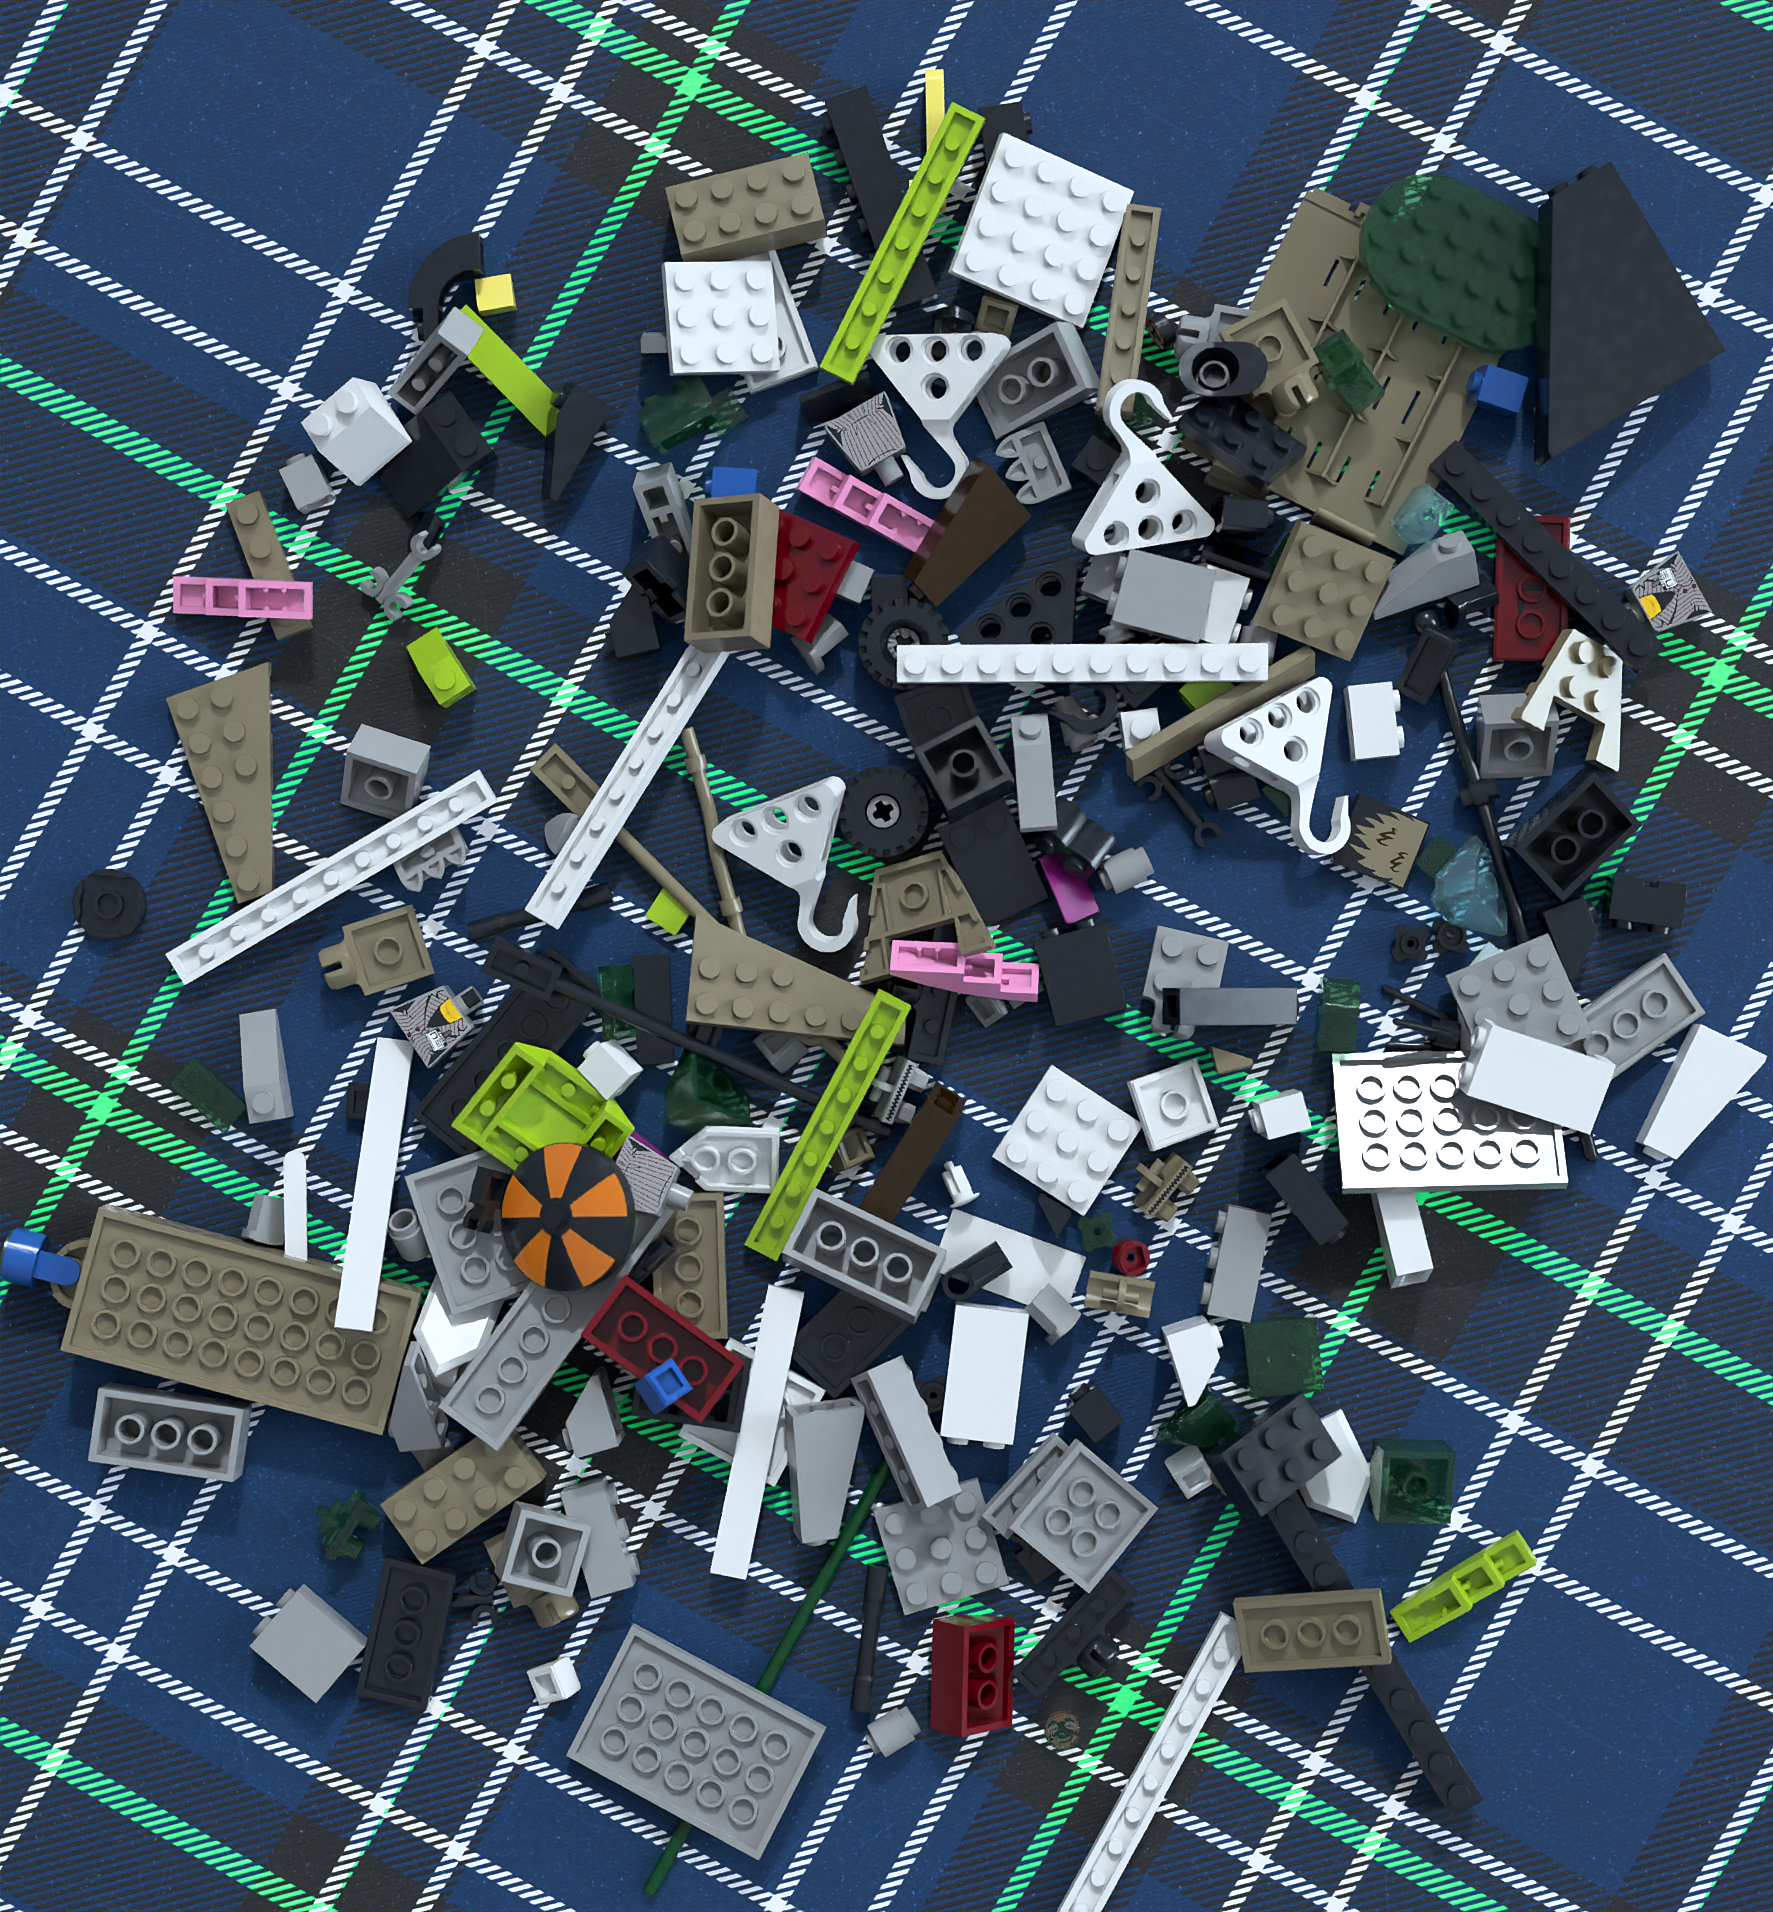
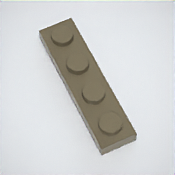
M257 491L225 503L253 579L295 581L262 492ZM269 618L278 641L313 628L310 619Z

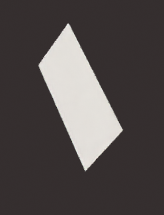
M953 1208L939 1246L947 1250L946 1261L940 1271L942 1274L996 1240L1013 1268L983 1286V1289L1028 1305L1039 1291L1050 1283L1070 1303L1086 1259L1085 1256ZM956 1273L951 1276L969 1283L968 1278L964 1274Z

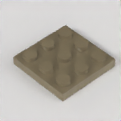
M1296 519L1252 622L1351 661L1395 559Z

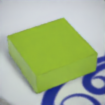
M664 888L645 915V917L674 936H677L690 916Z

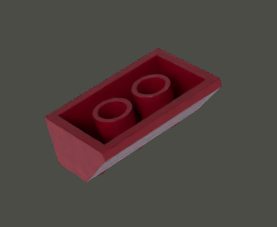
M954 1615L933 1619L930 1729L958 1737H966L1012 1726L1014 1676L1010 1672L1014 1669L1015 1617Z

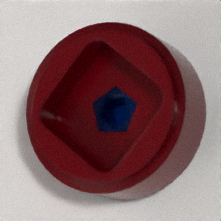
M1124 1239L1113 1249L1112 1264L1121 1274L1135 1277L1142 1274L1149 1265V1250L1140 1241Z

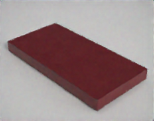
M1533 515L1570 552L1571 516ZM1495 535L1494 587L1499 591L1500 604L1493 606L1492 662L1543 663L1562 630L1568 629L1569 607L1553 591H1547V586ZM1522 585H1542V591L1524 590L1523 594L1521 587ZM1520 597L1524 601V612L1518 617V599ZM1531 614L1528 618H1523L1525 615Z

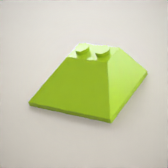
M519 1042L513 1044L451 1124L455 1129L514 1171L531 1153L555 1143L586 1144L601 1150L612 1159L624 1144L627 1136H630L635 1129L614 1098L606 1100L576 1068L550 1050Z

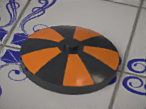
M555 1143L544 1146L525 1158L508 1182L501 1209L503 1238L516 1266L534 1283L555 1291H578L596 1286L617 1270L626 1257L632 1243L635 1229V1204L630 1185L619 1166L607 1154L595 1147L581 1143Z

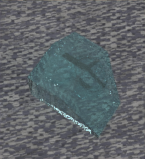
M1478 835L1470 837L1436 874L1435 890L1431 894L1432 903L1436 911L1441 912L1451 925L1504 936L1507 935L1508 911L1503 895L1499 893L1496 878L1493 875L1495 869L1489 850Z

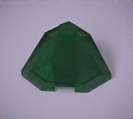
M684 1049L665 1090L666 1123L695 1134L705 1126L749 1127L751 1125L749 1094L741 1083L737 1085L733 1083L723 1069V1066Z
M1206 1385L1196 1405L1188 1407L1187 1403H1185L1154 1429L1152 1433L1159 1443L1212 1447L1215 1443L1221 1444L1236 1432L1234 1427L1239 1423L1209 1386Z

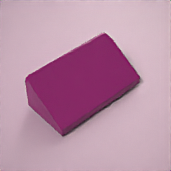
M1047 854L1038 857L1065 925L1099 911L1087 880L1084 881L1069 875L1057 858Z

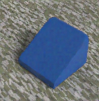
M672 1358L634 1384L653 1414L659 1413L692 1390V1387Z

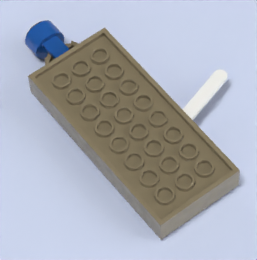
M297 1150L288 1152L283 1160L285 1251L106 1204L98 1208L90 1238H83L68 1243L55 1254L48 1252L50 1241L48 1235L17 1227L9 1233L0 1256L1 1280L29 1288H34L39 1279L49 1281L54 1293L53 1296L63 1306L71 1309L60 1348L61 1351L383 1435L388 1428V1418L392 1414L403 1365L425 1292V1288L380 1277L373 1331L365 1332L334 1327L343 1266L308 1257L306 1157Z

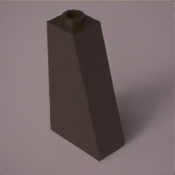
M977 457L970 462L903 572L904 576L911 582L907 589L921 603L927 600L935 607L940 605L1032 517L989 464Z
M935 1082L867 1191L859 1208L890 1224L893 1223L956 1124L967 1101L965 1098L939 1082Z

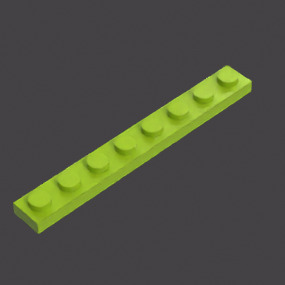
M954 102L951 103L819 366L820 370L853 386L985 123L984 117Z
M878 989L744 1245L775 1261L778 1260L813 1189L816 1188L907 1017L911 1009L910 1004Z

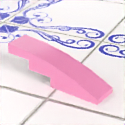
M817 457L811 458L796 487L797 491L913 553L917 551L934 523L932 519L892 496L879 492L852 475H846Z
M174 576L173 613L313 619V582Z
M892 941L890 975L962 994L1004 1000L1038 1001L1039 964L1003 962V954L979 953L964 957L960 954L958 943Z

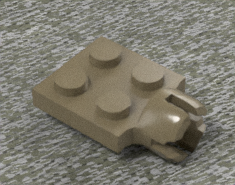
M1285 297L1219 332L1218 335L1222 342L1241 341L1252 343L1259 347L1267 357L1268 372L1266 379L1259 388L1250 393L1252 399L1266 395L1271 399L1278 414L1283 418L1296 414L1295 411L1298 409H1306L1316 401L1318 391L1309 377V370L1317 366L1319 360Z
M413 904L342 926L344 940L339 944L324 948L318 953L320 967L327 968L339 963L342 964L343 968L323 974L330 989L338 990L356 984L360 985L364 996L435 974Z
M506 1531L484 1542L495 1567ZM501 1581L513 1608L515 1609L522 1605L530 1607L541 1628L554 1626L560 1623L561 1620L574 1616L579 1611L578 1603L573 1594L571 1598Z

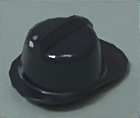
M1241 341L1203 342L1189 347L1180 358L1178 371L1180 380L1187 389L1203 399L1215 401L1230 396L1249 394L1259 388L1266 379L1268 363L1267 357L1262 350L1252 343Z

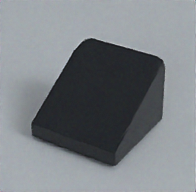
M422 511L407 539V543H411L414 535L426 530L428 535L424 538L423 544L429 550L437 544L446 526V522L437 515Z
M1039 1192L1037 1199L1055 1235L1058 1237L1071 1217V1211L1045 1193Z

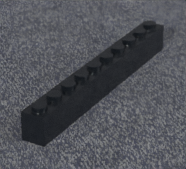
M1296 1491L1267 1512V1515L1314 1592L1356 1590ZM1391 1648L1392 1661L1390 1664L1359 1667L1453 1819L1483 1801V1798Z

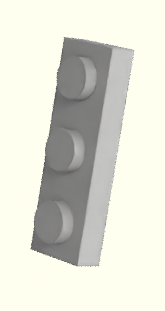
M1052 1432L979 1511V1514L1008 1540L1014 1531L1006 1523L1069 1446Z

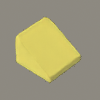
M511 274L475 279L477 307L481 316L517 310Z

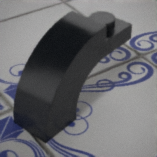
M480 233L461 235L443 243L427 256L417 270L410 288L408 309L414 316L423 315V319H418L417 321L419 341L425 342L443 321L445 300L457 284L470 278L485 277L484 240Z

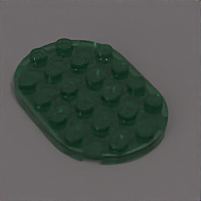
M1418 174L1406 177L1392 184L1378 196L1369 207L1361 225L1359 256L1360 262H1364L1366 271L1371 279L1369 281L1370 286L1388 306L1468 348L1483 353L1506 354L1536 342L1538 223L1534 219L1461 181L1438 174Z

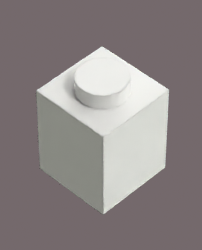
M1157 708L1122 712L1118 715L1123 752L1160 731Z
M615 1039L603 1043L599 1041L593 1043L583 1054L585 1061L577 1068L606 1100L621 1095L644 1070Z

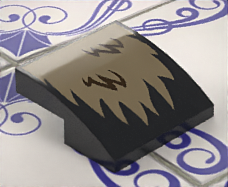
M1357 794L1348 815L1351 826L1348 840L1341 849L1333 852L1330 862L1404 891L1431 823L1382 802Z

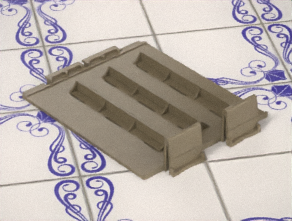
M1315 187L1313 192L1307 190L1248 310L1260 311L1280 299L1286 298L1319 360V364L1309 370V377L1318 391V398L1306 409H1298L1295 411L1296 414L1283 418L1278 414L1271 399L1266 395L1252 399L1250 393L1238 396L1286 432L1289 428L1292 429L1290 435L1307 447L1304 457L1261 492L1185 436L1180 447L1212 463L1203 481L1204 484L1212 488L1227 492L1233 496L1265 499L1268 493L1272 492L1312 512L1313 519L1309 522L1310 525L1368 548L1373 542L1399 556H1403L1440 481L1428 467L1455 440L1460 441L1477 407L1466 403L1469 392H1466L1469 376L1478 367L1487 364L1497 366L1530 299L1525 297L1528 291L1494 274H1491L1489 279L1484 277L1483 275L1488 264L1427 235L1421 246L1416 243L1421 231L1360 202L1354 213L1349 210L1350 203ZM1335 260L1339 261L1327 287L1324 286ZM1367 275L1368 278L1357 300H1353L1364 276ZM1394 289L1397 290L1386 315H1383L1382 313ZM1423 304H1426L1427 306L1415 330L1412 329ZM1453 318L1456 319L1445 343L1442 344L1441 342ZM1328 348H1330L1332 350L1317 380L1315 381L1313 379L1321 365V362ZM1360 363L1361 365L1345 396L1343 395V392L1357 364ZM1388 377L1390 381L1374 410L1372 407ZM1416 392H1419L1420 394L1405 424H1402L1405 414ZM1318 442L1321 443L1310 468H1307V464ZM1349 457L1351 459L1338 483L1336 480ZM1379 472L1380 474H1379V476H1378V478H1377V480H1376V482H1375V484H1374V486H1373V488H1372V490H1371L1369 496L1366 497L1365 495H1366V493H1367V491H1368V489H1369V487H1370V485H1371V483H1372V481H1373V479H1374L1376 473Z

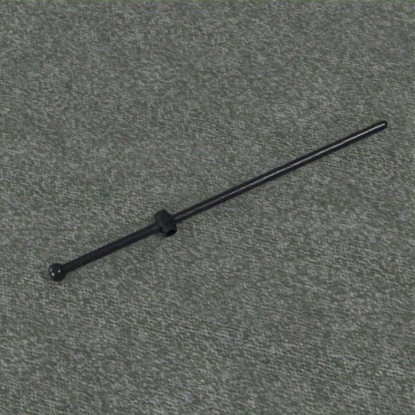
M1433 610L1420 612L1412 616L1411 628L1415 634L1421 636L1426 625L1429 623L1439 628L1440 618ZM1447 669L1439 683L1438 690L1468 786L1458 788L1459 796L1464 810L1475 806L1518 945L1532 940L1490 807V801L1500 799L1494 778L1484 781L1481 778ZM1576 1130L1586 1160L1595 1162L1598 1159V1151L1592 1130L1590 1134Z

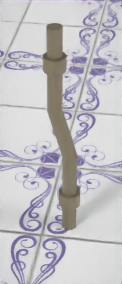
M694 727L684 728L680 733L687 756L684 762L687 773L692 774L703 814L710 859L722 898L719 901L722 916L727 917L730 929L746 935L740 913L743 911L740 896L735 895L724 849L715 844L712 839V831L719 825L705 771L708 768L705 754L700 753Z

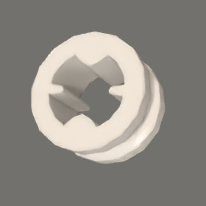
M1115 625L1107 626L1098 631L1100 635L1105 637V643L1103 644H1120L1135 638L1134 633H1131L1127 628Z

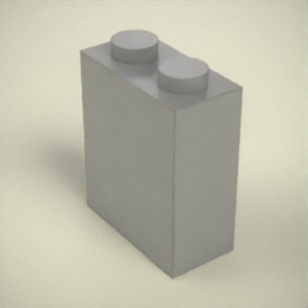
M1130 549L1128 556H1120L1115 578L1121 579L1118 593H1110L1106 608V614L1112 615L1110 624L1185 644H1198L1217 571Z
M303 1584L296 1592L290 1588L276 1604L281 1609L273 1619L266 1616L252 1633L257 1638L250 1647L311 1700L317 1703L365 1647L368 1638Z

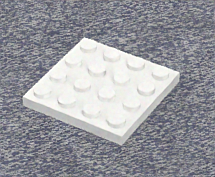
M1002 133L998 137L948 273L1055 320L1073 323L1078 330L1082 329L1120 231L1127 204H1130L1134 191L1013 136Z

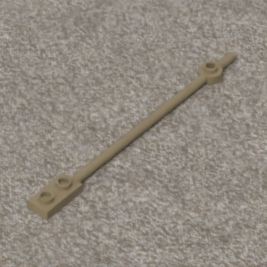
M556 743L530 768L580 820L600 789ZM622 826L615 840L694 919L697 913L717 922ZM796 1035L799 1041L805 1045H820L838 1064L846 1052L834 1039Z

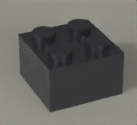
M979 715L913 749L916 764L950 825L1015 791L1014 777Z

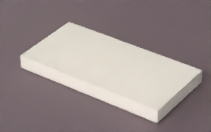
M773 250L733 260L772 261L780 371L765 374H743L750 394L761 392L819 370L776 251Z

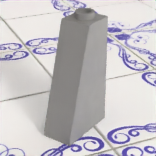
M855 1396L784 1407L793 1531L802 1544L820 1546L825 1544L827 1540L838 1538L865 1415L864 1406Z

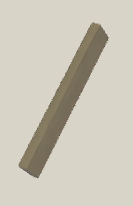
M1127 204L1126 212L1123 215L1095 414L1103 415L1105 397L1114 385L1123 380L1138 378L1161 208ZM1135 393L1128 395L1122 402L1120 408L1121 418H1132Z
M1308 645L1299 648L1268 667L1267 682H1242L1125 752L1127 774L1134 782L1204 741L1205 736L1214 729L1315 675V652Z

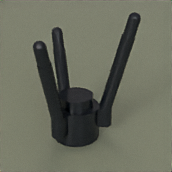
M1386 984L1381 986L1382 991L1436 1019H1430L1428 1024L1425 1025L1394 1018L1392 1020L1394 1025L1425 1033V1040L1430 1042H1386L1385 1047L1387 1049L1442 1051L1444 1048L1452 1051L1455 1050L1460 1038L1461 1023L1452 1021L1451 1014L1437 1011Z

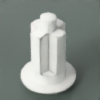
M947 1161L944 1164L946 1172H943L941 1175L954 1201L950 1208L967 1204L980 1195V1193L973 1194L961 1165L954 1167L952 1161Z

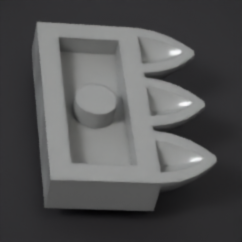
M1044 421L1006 437L996 450L997 456L1004 458L1018 457V460L1009 467L1005 477L1013 481L1028 480V483L1019 490L1016 496L1021 503L1040 504L1072 490V486Z
M455 826L397 860L393 865L406 889L420 892L423 881L430 877L442 879L445 868L449 865L463 866L466 855L470 851L458 827Z

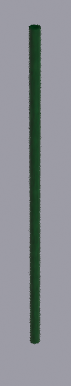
M885 1456L881 1459L754 1687L766 1695L891 1473ZM683 1819L680 1820L643 1887L646 1893L652 1896L656 1895L694 1825Z

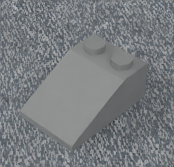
M1054 322L1011 347L1008 354L976 396L995 438L1001 439L1072 407L1097 393L1100 380L1074 324Z

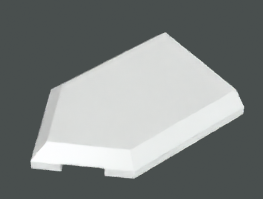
M705 1126L673 1152L669 1159L679 1168L683 1167L695 1178V1182L705 1191L771 1194L779 1179L780 1129Z
M436 1273L413 1331V1335L416 1341L419 1342L434 1378L448 1373L450 1369L466 1362H472L491 1336L505 1297L452 1316Z
M1339 1409L1320 1418V1420L1342 1453V1456L1301 1486L1299 1491L1307 1507L1356 1524L1373 1474L1342 1409Z

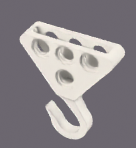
M997 333L877 336L869 354L919 416L923 426L948 453L955 464L953 480L947 486L937 488L926 480L924 473L908 455H901L910 473L913 486L923 496L931 499H948L969 466V460L953 434V427L1010 351L1011 344L1006 336ZM978 340L982 345V354L977 360L972 361L968 357L967 348L972 341ZM942 341L946 346V355L937 362L932 357L931 350L936 342ZM902 342H906L910 347V356L904 362H900L896 356V349ZM938 378H942L946 383V393L943 397L937 399L932 393V384Z
M1137 379L1123 380L1109 390L1104 400V421L1120 443L1122 453L1114 463L1072 535L1073 545L1077 549L1092 555L1207 537L1213 532L1215 527L1214 519L1160 463L1155 453L1126 427L1121 419L1120 408L1124 399L1132 393L1140 392L1145 397L1146 402L1164 419L1174 420L1166 408L1159 390L1145 381ZM1144 483V494L1139 499H1136V488L1139 484ZM1180 514L1181 523L1178 528L1173 530V519L1176 515ZM1146 519L1148 523L1147 529L1142 535H1139V525ZM1113 525V535L1109 540L1105 541L1104 532L1108 526Z
M1324 677L1296 685L1214 729L1204 739L1207 751L1289 795L1291 799L1290 830L1293 840L1302 851L1315 856L1333 853L1341 849L1348 840L1351 827L1348 816V796L1345 795L1336 798L1331 819V834L1325 842L1315 839L1309 828V817L1315 788L1319 780L1332 694V685ZM1297 699L1299 700V702H1300V704H1301V711H1300L1299 708L1297 707V703H1296V700H1297ZM1268 713L1272 717L1273 726L1269 723ZM1240 729L1243 731L1245 736L1244 742L1240 738ZM1284 747L1288 751V759L1284 755Z
M836 776L828 777L733 814L723 820L712 831V839L715 844L786 886L798 891L800 895L797 922L799 933L810 947L821 952H834L842 949L854 937L858 929V894H855L849 901L840 935L826 936L815 927L813 921L814 910L826 875V864L845 792V783ZM806 797L815 799L819 810L811 809L807 805ZM774 809H778L785 814L786 823L776 818ZM743 821L753 826L755 835L745 831ZM790 842L799 846L802 853L801 856L795 855L790 850Z

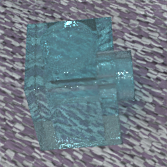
M1428 484L1413 488L1389 523L1398 529L1397 535L1405 542L1412 545L1415 543L1417 545L1427 543L1432 540L1455 506Z

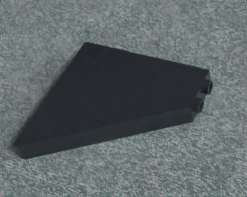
M1612 162L1599 169L1595 163L1578 173L1576 175L1578 181L1570 186L1566 181L1560 183L1547 192L1550 199L1538 208L1534 462L1538 467L1726 351Z

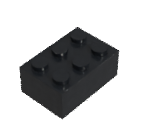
M1580 770L1519 828L1502 847L1549 898L1563 902L1643 824L1595 772Z
M1298 1393L1282 1397L1204 1455L1203 1459L1242 1519H1250L1265 1515L1341 1457L1342 1453L1305 1395Z

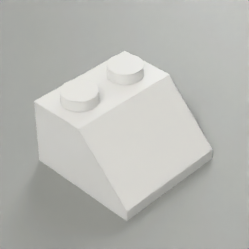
M352 377L301 422L318 451L358 486H361L412 442L377 384Z
M1203 1314L1161 1327L1182 1396L1188 1407L1196 1405L1220 1359L1217 1348L1223 1347L1217 1325L1215 1326L1213 1321L1208 1322Z

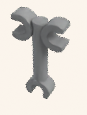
M426 530L413 536L410 543L411 553L390 578L387 572L378 566L369 572L375 578L376 585L370 579L359 584L365 594L369 596L376 595V600L384 605V612L392 621H396L404 615L397 608V602L404 609L414 603L409 594L398 592L423 560H429L441 552L442 547L440 544L431 547L429 550L424 547L423 540L428 535Z

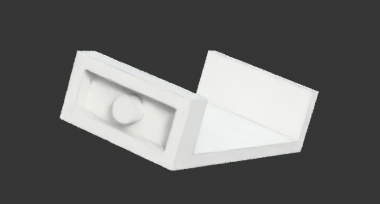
M1483 1018L1481 1026H1477L1472 1033L1470 1040L1472 1050L1468 1061H1463L1457 1075L1458 1087L1466 1095L1590 1134L1616 1065L1605 1057L1593 1053L1591 1056L1575 1052L1499 1027L1491 1020Z
M955 1302L954 1325L942 1423L940 1425V1436L947 1437L946 1442L967 1445L968 1440L983 1441V1447L991 1449H1004L1005 1444L1013 1445L1029 1313L1025 1309Z

